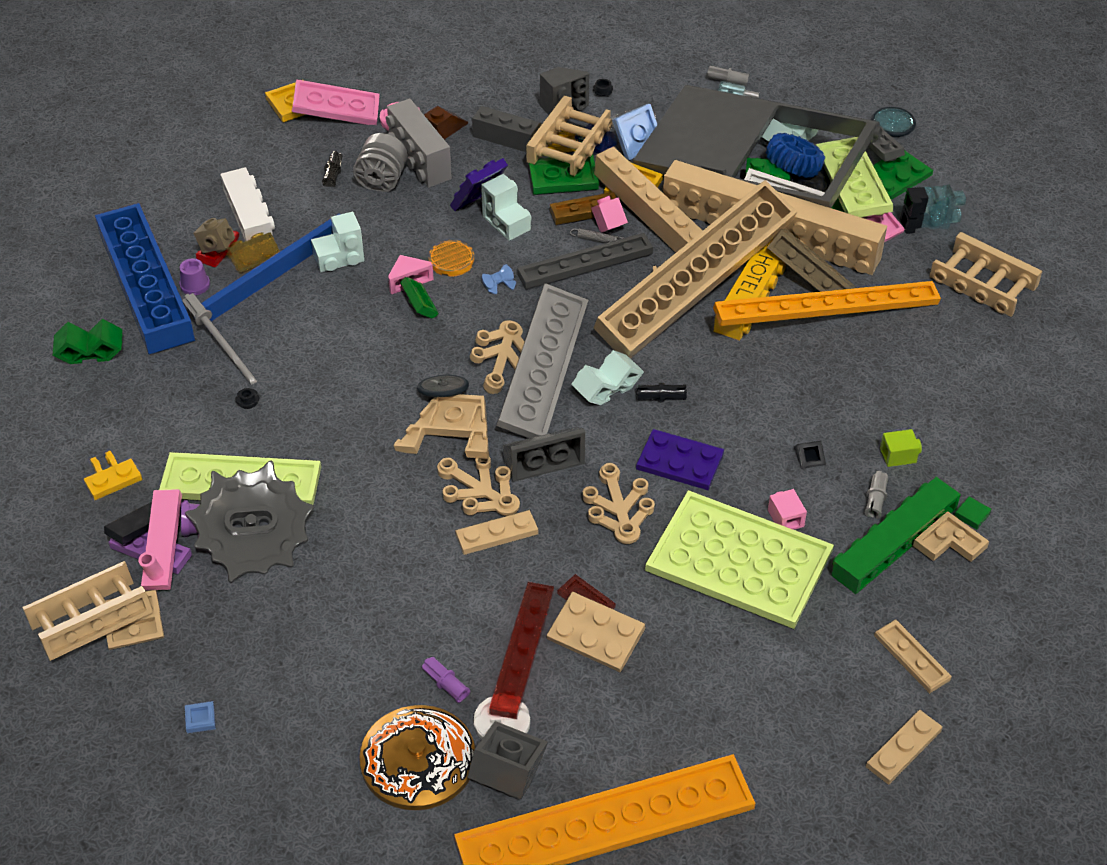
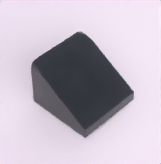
M822 440L800 443L794 446L801 469L826 465Z

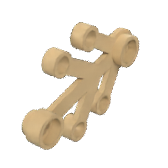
M504 321L500 324L498 330L492 332L480 330L475 338L476 343L480 346H487L491 341L502 339L501 344L486 349L474 347L470 354V359L474 363H482L484 359L497 356L493 372L486 376L483 384L484 389L490 394L499 393L504 386L502 373L507 359L513 368L516 369L519 358L511 348L512 342L520 352L524 345V340L521 338L522 328L514 321Z
M490 457L488 459L476 458V468L479 470L480 481L460 470L452 458H443L438 463V475L441 478H455L470 488L458 490L456 486L448 485L443 489V499L448 503L464 499L463 512L465 514L474 515L477 512L497 511L503 516H509L519 510L520 501L517 496L510 492L509 481L511 479V471L508 467L500 466L495 471L496 481L500 483V493H498L491 487ZM486 497L490 501L478 502L475 498Z
M606 463L599 471V479L602 483L608 485L612 501L598 495V490L595 487L588 486L584 488L583 501L596 505L589 509L588 519L591 523L600 524L614 531L615 538L619 542L632 544L639 539V526L648 515L654 512L655 503L651 498H642L639 501L638 512L629 520L627 513L639 498L648 492V482L643 478L635 479L633 490L623 501L618 484L620 470L615 464ZM604 510L616 515L618 521L605 516Z

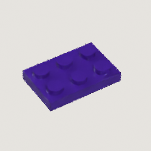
M504 158L497 162L492 160L484 165V169L480 171L475 169L465 176L466 180L459 186L460 190L453 195L454 199L450 204L451 208L457 211L481 198V184L503 174L508 167Z
M653 429L636 464V470L709 490L724 455V449Z

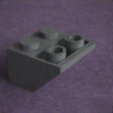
M561 67L541 73L540 107L550 115L563 96L572 98V107L576 111L583 110L589 106V73L587 71Z

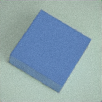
M213 701L185 705L187 733L216 729Z

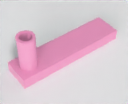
M179 489L153 491L146 552L141 554L138 560L143 568L141 586L145 590L171 589L182 493Z

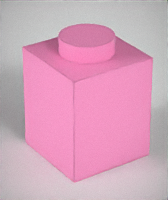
M610 196L597 200L598 205L591 208L601 233L628 223L619 197L612 200Z
M794 489L770 495L768 512L774 523L793 530L804 527L807 511Z

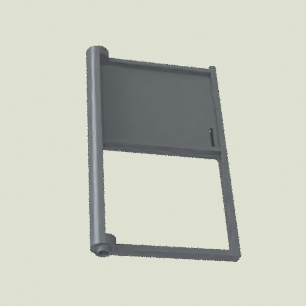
M685 85L633 159V163L665 175L674 160L735 178L773 118L783 123L858 137L823 196L772 186L777 192L832 208L868 145L880 140L883 128L880 126L879 121ZM735 178L755 185L760 184L758 182Z

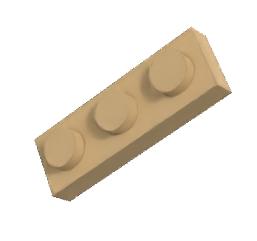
M530 510L455 530L463 555L538 534V528Z
M919 710L867 762L866 768L889 785L942 731L943 727Z

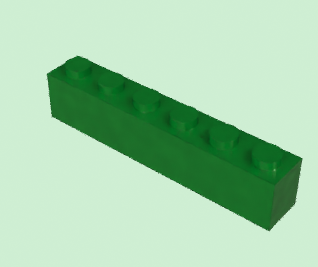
M935 477L929 483L925 482L912 497L908 496L897 510H891L879 525L874 524L869 529L867 535L862 539L857 538L850 546V549L844 554L842 552L834 558L832 562V577L856 595L913 547L914 540L947 511L953 513L957 509L961 494L938 477Z

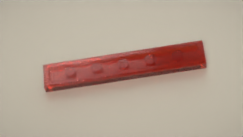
M533 582L527 583L490 704L489 714L512 719L518 718L550 608L554 586Z

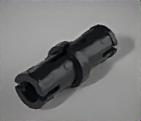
M658 383V385H637L636 395L638 396L636 399L659 400V402H664V400H686L687 386L686 384L665 385L664 383Z

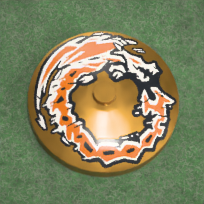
M414 705L394 710L379 719L367 732L362 742L360 767L363 779L367 787L377 798L393 807L405 810H426L440 806L456 797L468 784L470 779L467 777L475 749L474 740L466 725L458 717L441 708Z

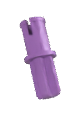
M434 657L427 658L424 661L422 669L437 682L439 689L443 688L457 703H460L469 696L470 689L455 677L454 671L447 670Z

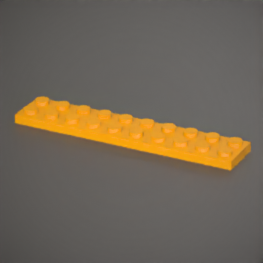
M732 754L454 834L462 865H566L755 809V801L736 758Z

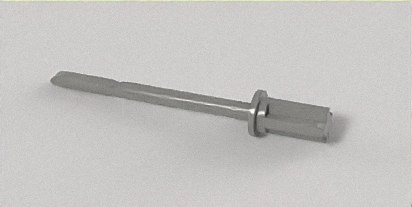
M194 293L186 294L182 302L194 316L195 323L197 325L204 324L249 383L251 385L257 382L255 377L210 321L212 312L206 310Z

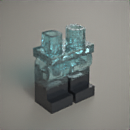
M950 184L943 185V187L907 188L900 216L905 233L912 234L918 228L927 227L931 229L940 227L948 229L950 223L960 222L962 217L961 210L955 206L965 205L966 196L963 190L953 191Z

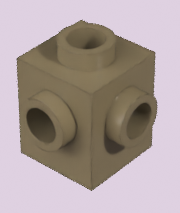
M216 218L208 219L193 233L202 253L212 251L217 253L223 252L229 248V244L235 239L233 229L229 226L226 218L219 220Z

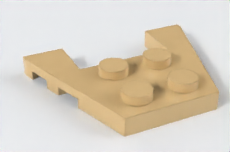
M458 394L450 397H434L420 413L421 418L406 429L407 434L402 440L398 439L394 444L395 451L417 454L424 435L467 437L469 440L465 448L466 457L488 459L489 444L484 396Z

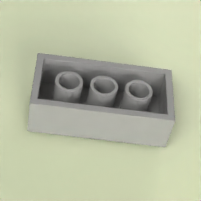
M409 98L387 106L388 116H386V123L389 127V133L387 134L396 137L404 144L408 153V167L416 171L419 181H424L429 188L451 180L450 146L414 102Z

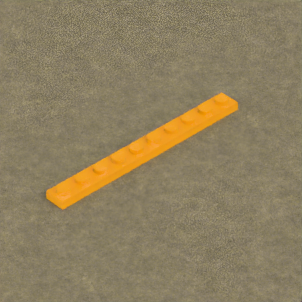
M933 281L718 301L714 303L713 310L719 325L728 326L938 305L941 297Z

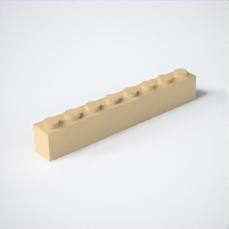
M611 147L596 155L594 175L614 192L673 251L678 252L703 231L615 147Z

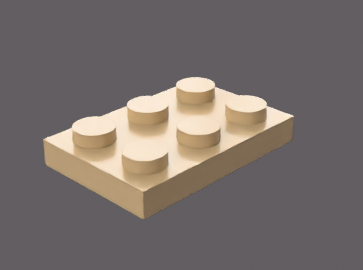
M572 592L548 632L547 639L621 672L645 630V623Z

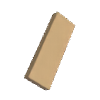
M897 620L892 621L875 632L874 636L929 694L951 680L952 676Z

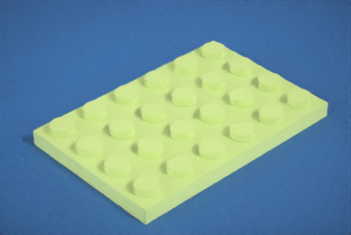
M688 490L645 565V571L795 629L831 556L834 545Z

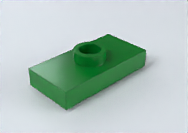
M405 277L400 282L409 297V303L415 308L417 313L431 319L439 314L422 283Z

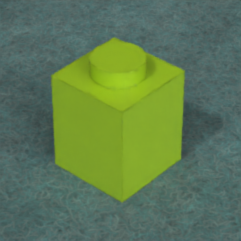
M909 429L883 433L880 449L887 467L917 463L922 446L920 440L916 439L913 430Z

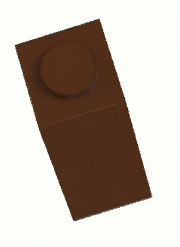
M439 106L424 114L444 140L468 124V121Z

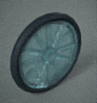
M899 107L880 108L871 117V120L879 121L880 126L891 137L908 135L916 126L914 116L909 111Z

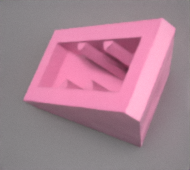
M400 255L388 276L389 292L394 294L403 291L404 288L400 282L405 277L422 284L434 280L432 263Z

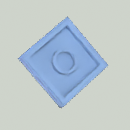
M651 104L643 105L612 119L624 157L627 160L635 158L657 126Z

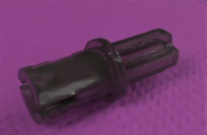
M333 151L330 154L328 163L324 166L323 186L335 187L337 176L341 173L340 165L343 155L337 151Z

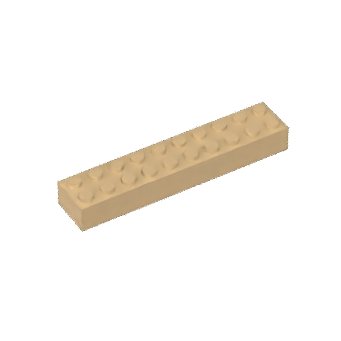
M674 160L664 175L663 194L689 218L712 224L758 185ZM778 192L797 211L792 223L786 228L790 233L823 260L833 262L838 266L857 270L860 273L873 275L882 258L887 225Z
M764 180L598 316L594 329L615 351L626 354L631 359L773 240L781 229H786L792 223L797 211Z

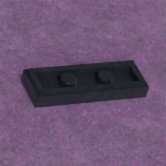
M152 502L105 525L104 534L123 545L148 532Z

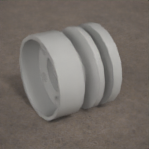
M384 133L372 134L366 139L353 167L356 180L366 189L389 192L395 188L408 159L407 150L404 144L396 137Z

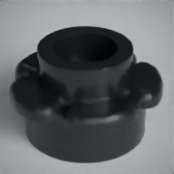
M598 79L593 86V91L598 96H608L612 93L613 86L608 79Z
M244 388L237 393L235 402L243 409H251L257 405L260 397L255 389Z

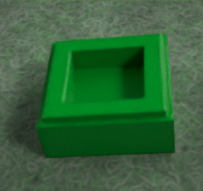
M968 497L955 512V517L977 530L990 515L991 508Z

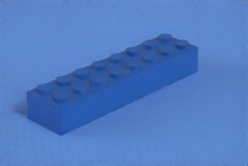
M137 203L95 215L100 237L148 354L195 341L189 315L140 204Z

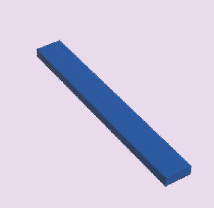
M331 219L202 302L206 310L212 312L210 321H213L313 255L311 239L333 234Z

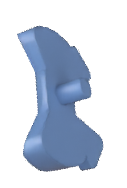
M507 264L503 265L500 271L491 275L482 274L481 277L483 285L492 294H497V284L502 282L511 290L516 285V281L513 280V271Z

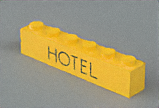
M773 240L749 259L725 301L769 297V290H774L776 287L778 274L783 275L786 268V263L767 248ZM715 316L714 332L740 340L744 333H749L752 323L720 326Z

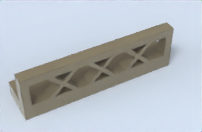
M781 229L767 247L820 292L857 288L787 229Z

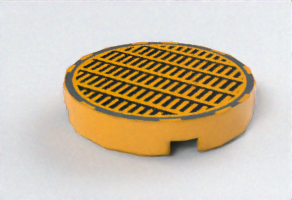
M454 240L444 241L431 249L429 262L432 263L433 270L437 274H448L451 277L459 276L472 268L474 252L466 243Z

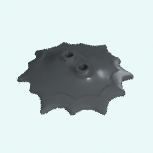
M270 460L258 471L247 473L238 470L232 477L228 478L216 471H212L211 486L209 490L200 494V505L196 509L185 512V515L194 524L198 533V539L194 543V547L208 550L211 553V560L224 565L227 569L228 581L233 582L246 573L266 574L274 565L293 567V551L295 547L308 541L305 525L306 519L314 509V505L306 503L299 498L293 480L282 481L277 477L274 463ZM265 521L268 525L259 526V523ZM238 523L241 524L242 527H234L233 525Z

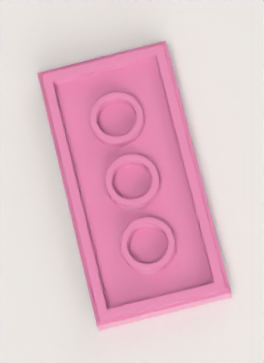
M296 80L292 112L366 125H376L380 94Z

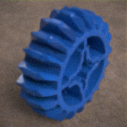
M787 133L773 135L766 150L767 158L771 160L772 164H776L777 168H781L798 177L803 176L807 178L818 175L825 159L822 150L815 146L814 143L800 136L797 137Z

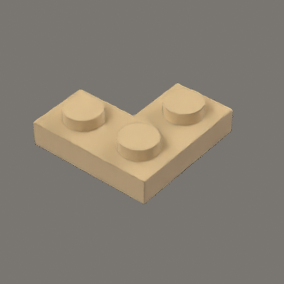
M947 511L914 540L913 546L933 561L951 547L972 562L988 548L989 541Z

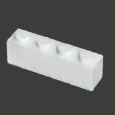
M246 167L221 173L223 190L246 244L273 238L274 221L272 216H267L269 215L268 208L265 202L262 203L263 199L260 189H255L257 186L254 176L249 175Z

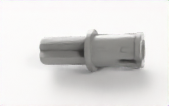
M710 66L707 77L724 81L726 84L732 83L746 87L749 74L732 71L731 68L727 70Z
M877 471L873 475L871 487L867 491L868 502L865 509L867 517L873 518L875 512L877 519L882 515L883 502L887 499L886 487L888 482L887 473H882V471Z

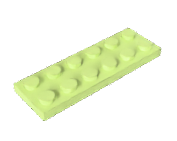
M858 137L816 144L824 153L823 167L830 182L833 181ZM865 151L838 196L845 213L861 218L893 212V203Z
M170 452L159 490L179 489L182 493V499L201 500L200 494L209 490L211 486L212 471H216L228 478L232 477L238 470L247 473L258 471L268 461L272 460L277 477L282 481L293 480L299 498L306 503L314 505L321 462Z

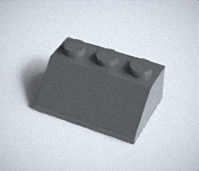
M481 106L472 118L473 137L527 152L526 145L541 127L542 123Z
M573 427L503 445V458L506 467L511 471L512 482L585 464L584 428Z

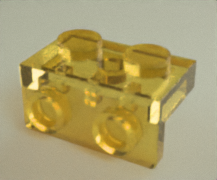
M261 232L253 235L251 240L245 242L239 240L232 243L228 248L227 256L232 259L238 273L242 274L256 268L280 251L271 232L266 234Z

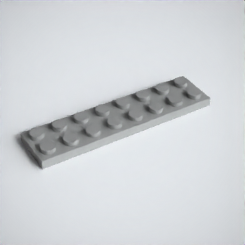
M544 284L496 426L527 438L547 434L588 303L587 299Z

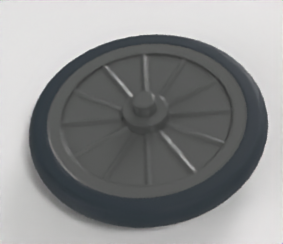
M437 375L419 382L417 390L422 395L428 397H450L466 391L469 387V382L464 377L457 375Z

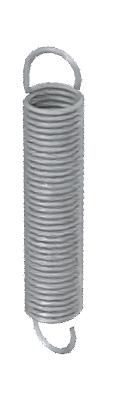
M572 229L578 230V238L595 242L608 243L623 238L586 229Z

